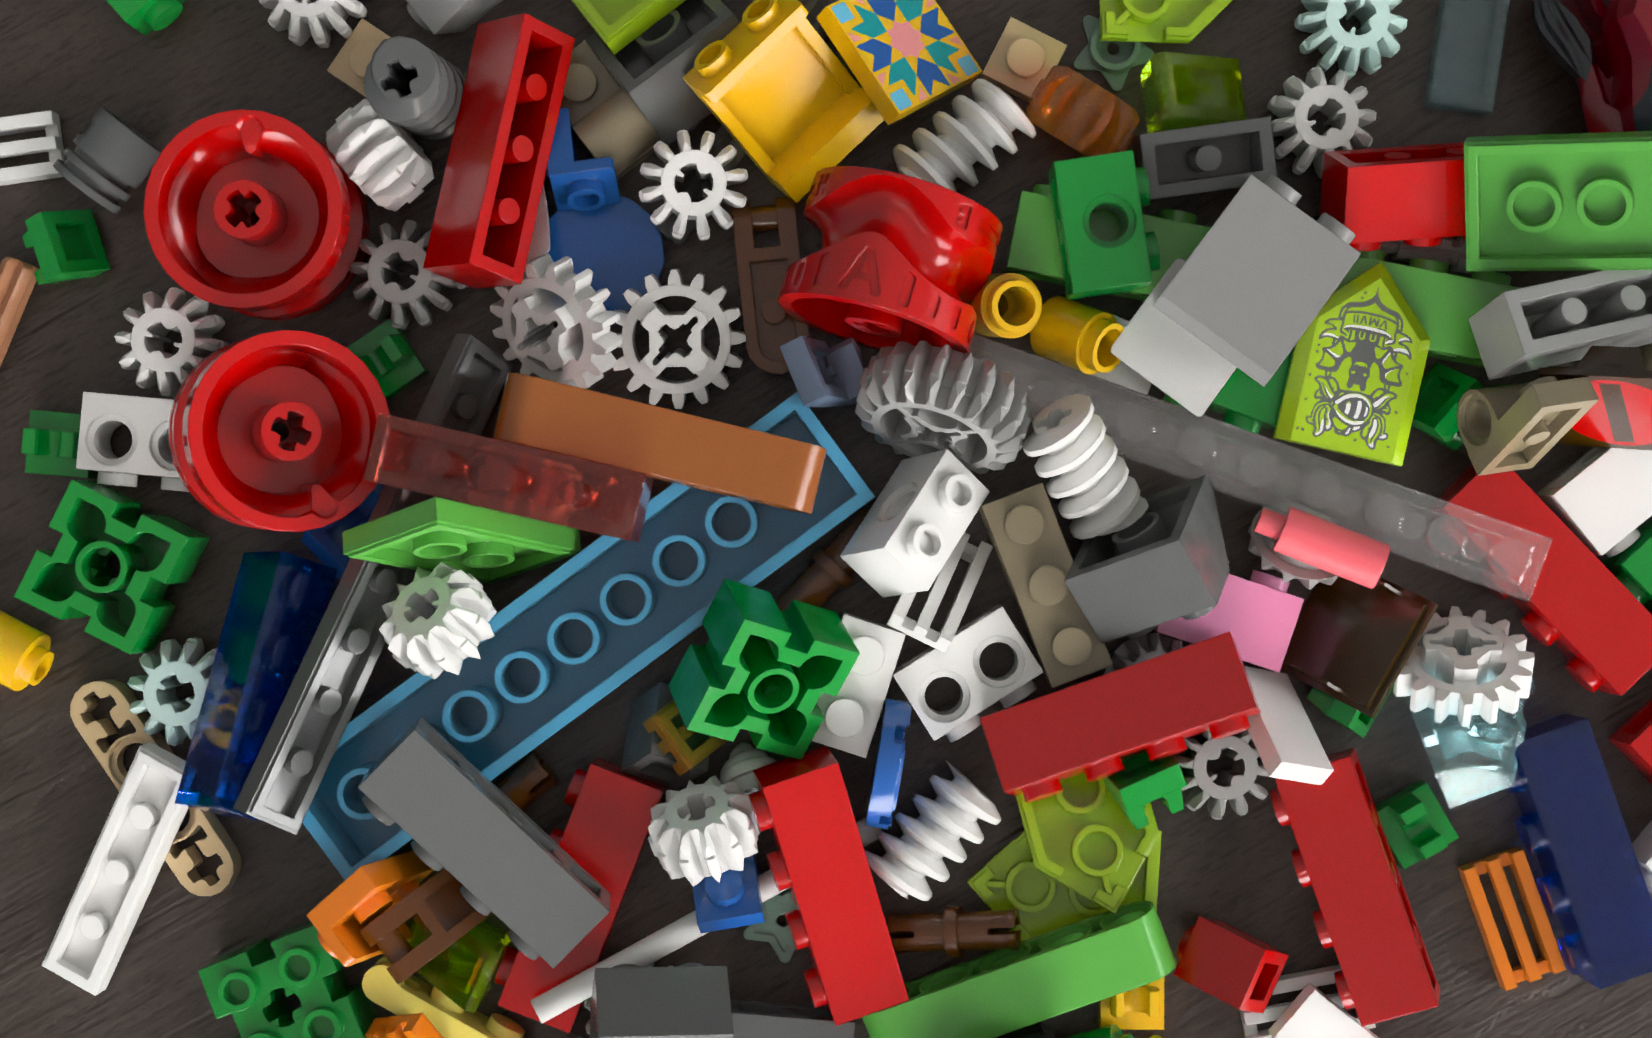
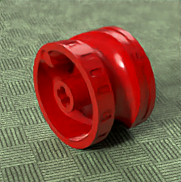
M238 109L218 112L197 120L179 132L163 149L151 170L145 189L143 213L146 234L154 255L166 273L183 289L198 298L252 318L282 321L301 318L321 310L336 300L353 282L356 275L350 272L351 263L363 262L366 252L362 251L359 243L364 238L369 240L370 219L367 201L360 187L353 180L349 179L348 174L336 163L334 155L325 145L285 118L264 111Z
M834 166L816 172L810 188L811 194L807 199L803 215L812 226L821 231L822 248L820 251L797 260L787 267L777 300L779 306L786 313L810 327L843 340L852 337L858 345L879 351L881 347H895L897 342L906 341L917 346L919 341H927L934 347L943 348L945 344H948L952 350L961 353L969 352L975 331L977 314L973 306L967 303L971 302L983 288L992 271L997 253L996 246L1000 243L1003 232V225L1000 220L982 205L955 191L904 174L857 166Z
M279 330L258 334L222 347L211 353L194 367L184 379L174 398L169 417L168 442L173 464L182 483L195 500L211 513L233 524L253 529L302 532L321 528L344 518L361 505L376 487L386 467L391 447V419L386 398L377 379L365 363L348 348L327 337L310 332ZM282 423L285 426L286 432L279 435L271 431L272 425Z

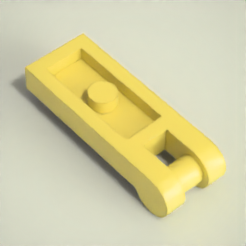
M385 955L364 974L362 989L367 998L397 1016L424 1013L443 1038H524L525 1030L518 1023L497 1013H492L490 1018L467 1006L470 1001L469 998L448 984L436 982L432 986L411 975L398 985L387 971L391 963Z

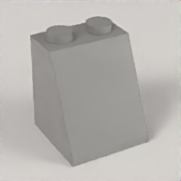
M1271 173L1268 174L1263 182L1252 174L1153 305L1263 387H1265L1361 255L1360 252L1349 245L1356 236L1350 229L1325 212L1315 221L1295 206L1302 196Z

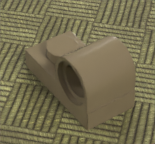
M584 40L572 51L560 109L569 108L572 122L571 127L594 159L610 157L614 160L617 180H619L655 152L654 145L661 140L632 98L618 85Z
M1547 376L1530 383L1468 390L1462 395L1458 403L1457 426L1477 476L1533 468L1591 409L1599 398L1589 377L1558 381L1554 376Z

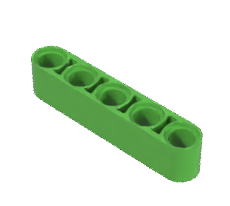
M1136 901L1120 906L1116 914L1105 911L1021 941L1019 950L999 949L906 982L904 985L909 1001L866 1015L862 1019L870 1038H995L1152 983L1169 974L1176 967L1177 962L1154 904L1151 901Z

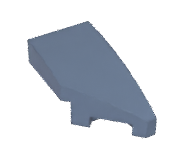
M800 336L780 346L803 406L838 407L857 404L858 384L864 368L867 367L862 358L861 349L852 337L831 348L825 341L806 336Z

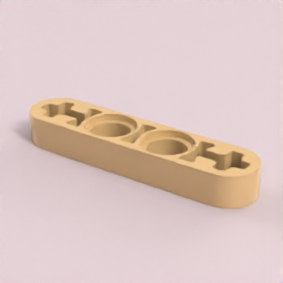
M103 679L83 685L74 694L70 704V716L75 727L118 791H120L128 773L123 764V756L131 744L152 742L168 752L174 753L160 732L153 735L143 732L149 716L146 712L133 714L129 710L130 705L134 701H138L134 693L122 682L115 679ZM96 694L100 699L112 696L117 705L110 710L111 718L119 729L133 724L136 732L118 738L110 745L106 738L118 734V731L109 719L105 718L96 721L93 718L91 711L98 706L94 695ZM197 788L189 805V822L183 830L177 832L165 861L179 882L190 893L197 896H213L229 888L238 879L242 869V858L237 846ZM203 828L207 836L195 843L206 857L213 856L216 853L221 857L223 864L216 870L220 880L218 881L212 874L202 878L196 868L201 865L203 859L196 847L192 845L181 851L177 842L195 835Z

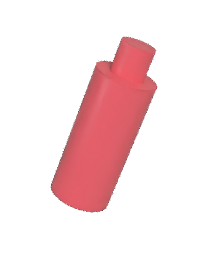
M1291 506L1285 515L1263 507L1253 530L1275 540L1272 548L1273 551L1370 589L1376 586L1387 562L1391 547L1386 543Z

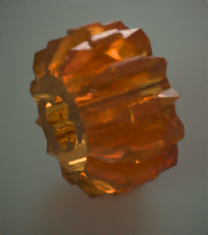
M1053 66L1045 79L1041 78L1031 94L1033 98L1026 109L1027 116L1033 124L1086 157L1125 151L1133 139L1134 135L1132 133L1140 121L1136 109L1067 66Z

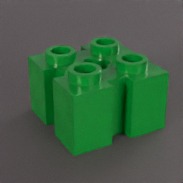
M71 480L49 524V527L63 533L56 549L36 551L14 597L60 620L87 617L88 615L91 618L84 632L130 655L154 651L177 606L163 597L170 584L189 582L210 537L167 515L142 514L140 519H137L136 516L142 503L104 484H97V481ZM117 555L121 565L120 574L118 577L111 578L115 569L107 566L110 556Z
M724 578L702 620V624L709 637L707 644L698 646L690 643L668 685L687 730L732 742L740 729L748 730L756 748L801 760L824 720V716L817 704L819 697L822 693L837 696L860 653L837 612L792 599L787 609L780 611L770 592Z
M311 921L289 928L271 941L274 952H271L267 939L264 938L221 955L198 970L216 1019L229 1014L233 1015L239 1034L234 1038H366V1032L374 1019L378 1018L372 1001L366 997L362 989V981L351 986L348 985L342 969L344 965L322 947L318 939V931ZM284 990L286 997L295 993L299 998L301 1005L296 1010L290 1008L285 1003L282 997Z

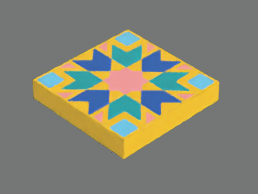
M839 0L826 6L816 17L887 125L971 83L983 72L935 0Z

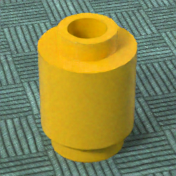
M990 273L983 288H981L971 302L967 303L973 306L977 314L975 332L987 337L1010 339L1022 337L1036 326L1042 313V298L1038 288L1029 278L1016 273ZM1000 301V309L998 311V302Z
M1055 296L1048 299L1042 305L1040 319L1030 331V342L1033 351L1045 359L1088 375L1098 372L1108 373L1121 361L1111 353L1110 349L1123 332L1124 327L1117 323L1115 317L1110 313L1074 300H1067L1062 296Z
M1 610L0 684L13 691H20L29 684L35 686L47 675L54 660V653L50 651V636Z

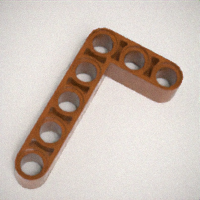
M511 372L507 374L492 437L493 445L533 456L550 458V455L554 454L805 514H812L827 451L823 447Z

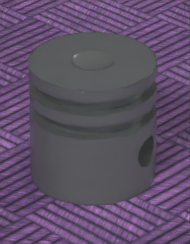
M101 105L74 138L73 142L77 147L73 149L68 146L63 152L67 159L65 161L57 159L53 167L91 199L117 214L121 209L118 201L122 199L127 202L131 197L128 188L130 186L135 189L139 187L151 172L162 151L127 122Z

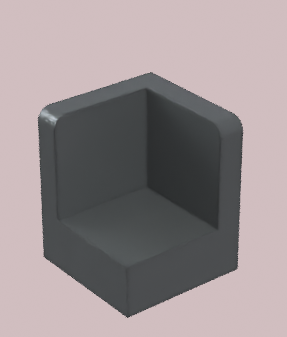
M660 682L631 703L621 772L678 789L688 783L689 779L693 780L707 772L709 756L679 776L672 767L677 762L671 752L664 755L657 745L662 741L655 730L649 734L643 726L642 722L674 700L668 684ZM680 713L670 719L676 729L684 725ZM695 732L685 742L693 750L710 736Z

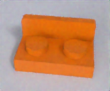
M414 850L359 867L306 915L317 929L318 939L322 947L345 967L383 954L377 944L370 947L359 931L420 886L419 883L434 869L425 864ZM405 923L397 927L407 941L413 937L412 932Z

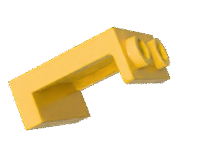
M755 0L744 11L742 21L724 39L712 42L698 54L694 61V67L683 79L767 179L797 203L811 190L816 172L824 168L834 167L840 163L884 119L865 90L857 84L806 19L808 11L800 1Z

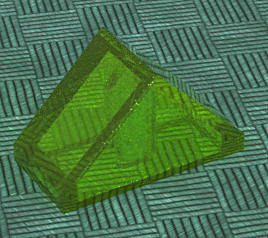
M1160 52L1151 56L1140 73L1148 133L1247 120L1239 59Z
M414 920L410 928L413 937L408 941L412 948H415L428 938ZM481 922L417 972L464 1011L475 1013L489 995L503 956L512 941L506 932Z

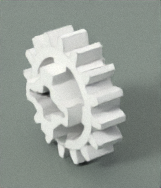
M548 253L526 262L522 284L494 288L503 299L490 305V312L502 318L503 325L494 329L493 334L494 337L507 339L510 347L506 349L503 356L506 361L515 358L521 361L520 374L529 376L536 374L542 379L586 389L604 378L603 373L614 367L617 363L611 351L622 345L623 338L611 332L610 325L621 318L618 312L606 311L603 302L611 294L609 290L604 288L595 292L590 286L593 277L592 270L587 268L577 275L573 273L571 257L565 256L553 262ZM555 322L558 323V326L556 328L554 327Z
M671 269L668 284L663 286L652 273L644 277L645 287L648 292L644 296L632 288L624 292L623 295L626 301L632 306L629 312L614 310L620 314L621 318L616 323L623 326L622 333H617V335L623 338L622 345L619 348H622L624 355L617 360L613 369L614 371L630 368L634 376L629 381L627 389L633 392L643 384L651 388L649 404L654 406L664 393L672 394V402L675 409L683 408L686 394L691 392L694 393L696 399L701 404L707 403L709 401V390L707 388L709 383L712 382L723 390L730 385L727 375L722 371L724 366L740 368L743 359L731 351V346L746 342V334L743 331L732 330L730 325L731 322L735 321L742 314L740 307L724 310L720 302L727 292L724 286L715 289L711 294L704 291L705 274L699 272L691 284L688 285L683 284L679 269ZM669 296H682L697 302L688 311H668L662 304L659 305L656 300ZM693 317H697L698 322L690 329L692 333L687 339V343L692 348V351L687 353L684 349L678 348L673 353L669 352L662 360H658L657 355L665 348L663 344L668 338V335L662 329L664 325L667 324L675 330L682 324L686 325ZM713 317L720 334V346L716 358L705 346L704 327ZM638 320L649 332L650 352L642 360L635 343V331ZM666 367H687L693 374L698 376L689 380L674 381L658 375Z
M1452 606L1449 617L1441 618L1438 613H1434L1397 677L1393 693L1396 697L1411 695L1410 710L1414 713L1426 707L1433 709L1434 722L1437 723L1444 721L1448 714L1458 716V721L1462 727H1469L1473 715H1480L1489 724H1493L1497 721L1498 708L1514 714L1518 711L1519 698L1529 697L1535 656L1534 653L1526 651L1527 637L1524 634L1508 636L1510 622L1506 619L1492 625L1486 622V611L1479 609L1471 618L1463 616L1458 606Z

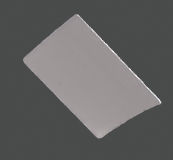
M1178 258L1112 345L1110 351L1115 357L1191 413L1200 417L1205 413L1237 367L1153 306L1184 265L1185 261Z

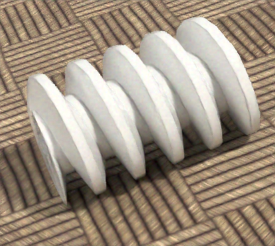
M978 78L971 86L975 102L964 95H957L953 99L951 104L956 119L945 112L938 111L932 117L936 135L925 128H917L913 132L912 137L917 152L902 144L894 147L892 152L900 174L922 179L956 192L953 181L957 177L972 187L979 183L973 168L975 162H980L992 171L998 168L992 150L996 145L1011 154H1015L1018 151L1012 134L1016 128L1031 138L1036 136V131L1027 115L1007 93L987 80Z
M1075 394L1056 399L1044 407L1034 417L1031 423L1034 432L1026 438L1022 446L1027 456H1041L1034 465L1035 471L1040 477H1052L1046 485L1047 492L1050 497L1062 498L1058 505L1059 513L1063 518L1073 519L1069 526L1070 532L1074 538L1081 540L1095 536H1104L1131 526L1143 516L1149 505L1146 499L1140 496L1141 491L1135 479L1128 476L1129 469L1124 459L1117 455L1118 449L1112 437L1105 434L1106 427L1101 417L1093 413L1094 405L1090 397L1083 394Z
M948 761L946 762L955 777L952 781L934 774L929 778L937 794L935 800L917 793L913 795L912 800L920 816L914 819L900 812L894 816L903 835L897 838L883 831L877 835L886 852L885 855L880 857L864 850L869 867L891 888L909 899L908 895L922 901L930 900L933 893L925 876L940 882H946L950 878V873L942 859L943 857L958 863H963L967 859V854L959 840L960 838L976 844H980L984 840V835L976 821L978 818L994 825H998L1001 821V816L995 804Z

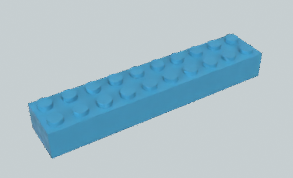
M798 392L763 416L748 429L806 442L827 449L812 514L785 510L673 483L494 615L488 623L491 625L490 627L495 636L480 641L477 646L481 659L467 657L462 662L459 675L444 670L435 680L417 672L348 723L302 822L344 880L351 876L359 867L386 859L413 839L396 822L392 826H387L374 817L364 805L362 798L365 794L358 786L365 773L420 717L425 719L485 777L492 781L703 625L702 620L724 578L754 587L875 497L811 409L803 406Z

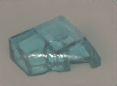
M1533 679L1531 682L1530 695H1534L1536 688ZM1411 695L1405 696L1409 709ZM1519 698L1518 711L1514 714L1498 708L1497 721L1493 724H1489L1480 715H1473L1469 727H1462L1457 715L1448 714L1441 723L1434 722V710L1429 707L1415 713L1411 711L1449 808L1513 786L1518 767L1514 752L1523 742L1527 727L1523 716L1526 698Z

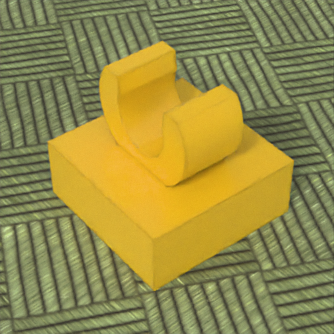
M1164 977L1152 983L1098 1001L1097 1024L1099 1028L1116 1024L1120 1030H1164Z

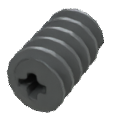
M402 36L384 39L373 52L372 60L367 66L363 81L366 99L373 110L421 139L439 141L453 136L467 74L416 39Z

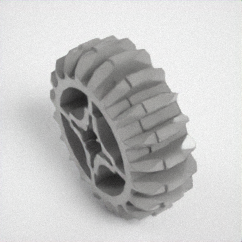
M905 341L897 342L895 347H881L878 355L871 357L868 368H864L858 384L859 390L856 396L857 405L855 413L862 419L861 426L867 432L875 433L874 439L878 443L892 446L893 452L896 455L905 454L910 457H916L948 449L968 470L978 474H986L989 469L994 471L1002 470L1007 463L1015 461L1018 451L1023 448L1022 445L1025 442L1031 422L1029 415L1032 405L1026 400L1027 391L1020 385L1014 384L1015 377L1010 373L995 370V363L993 361L983 362L972 357L971 351L961 353L952 350L948 344L941 348L934 347L927 341H919L917 346Z

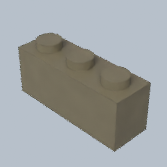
M1043 483L1029 486L981 505L979 508L980 516L1036 660L1043 670L1042 675L1045 683L1054 688L1113 665L1105 643H1101L1064 582L1073 560Z

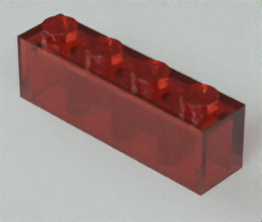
M383 413L378 415L364 474V480L638 543L654 481L653 477L645 473Z

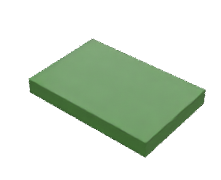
M1652 131L1479 136L1466 138L1464 141L1466 271L1652 270Z
M433 497L342 532L343 554L348 555L349 558L417 570V567L430 572L443 562L449 567H454L457 571L462 570L466 574L470 573L479 582L491 584L577 555V552L581 551L579 529L438 497Z

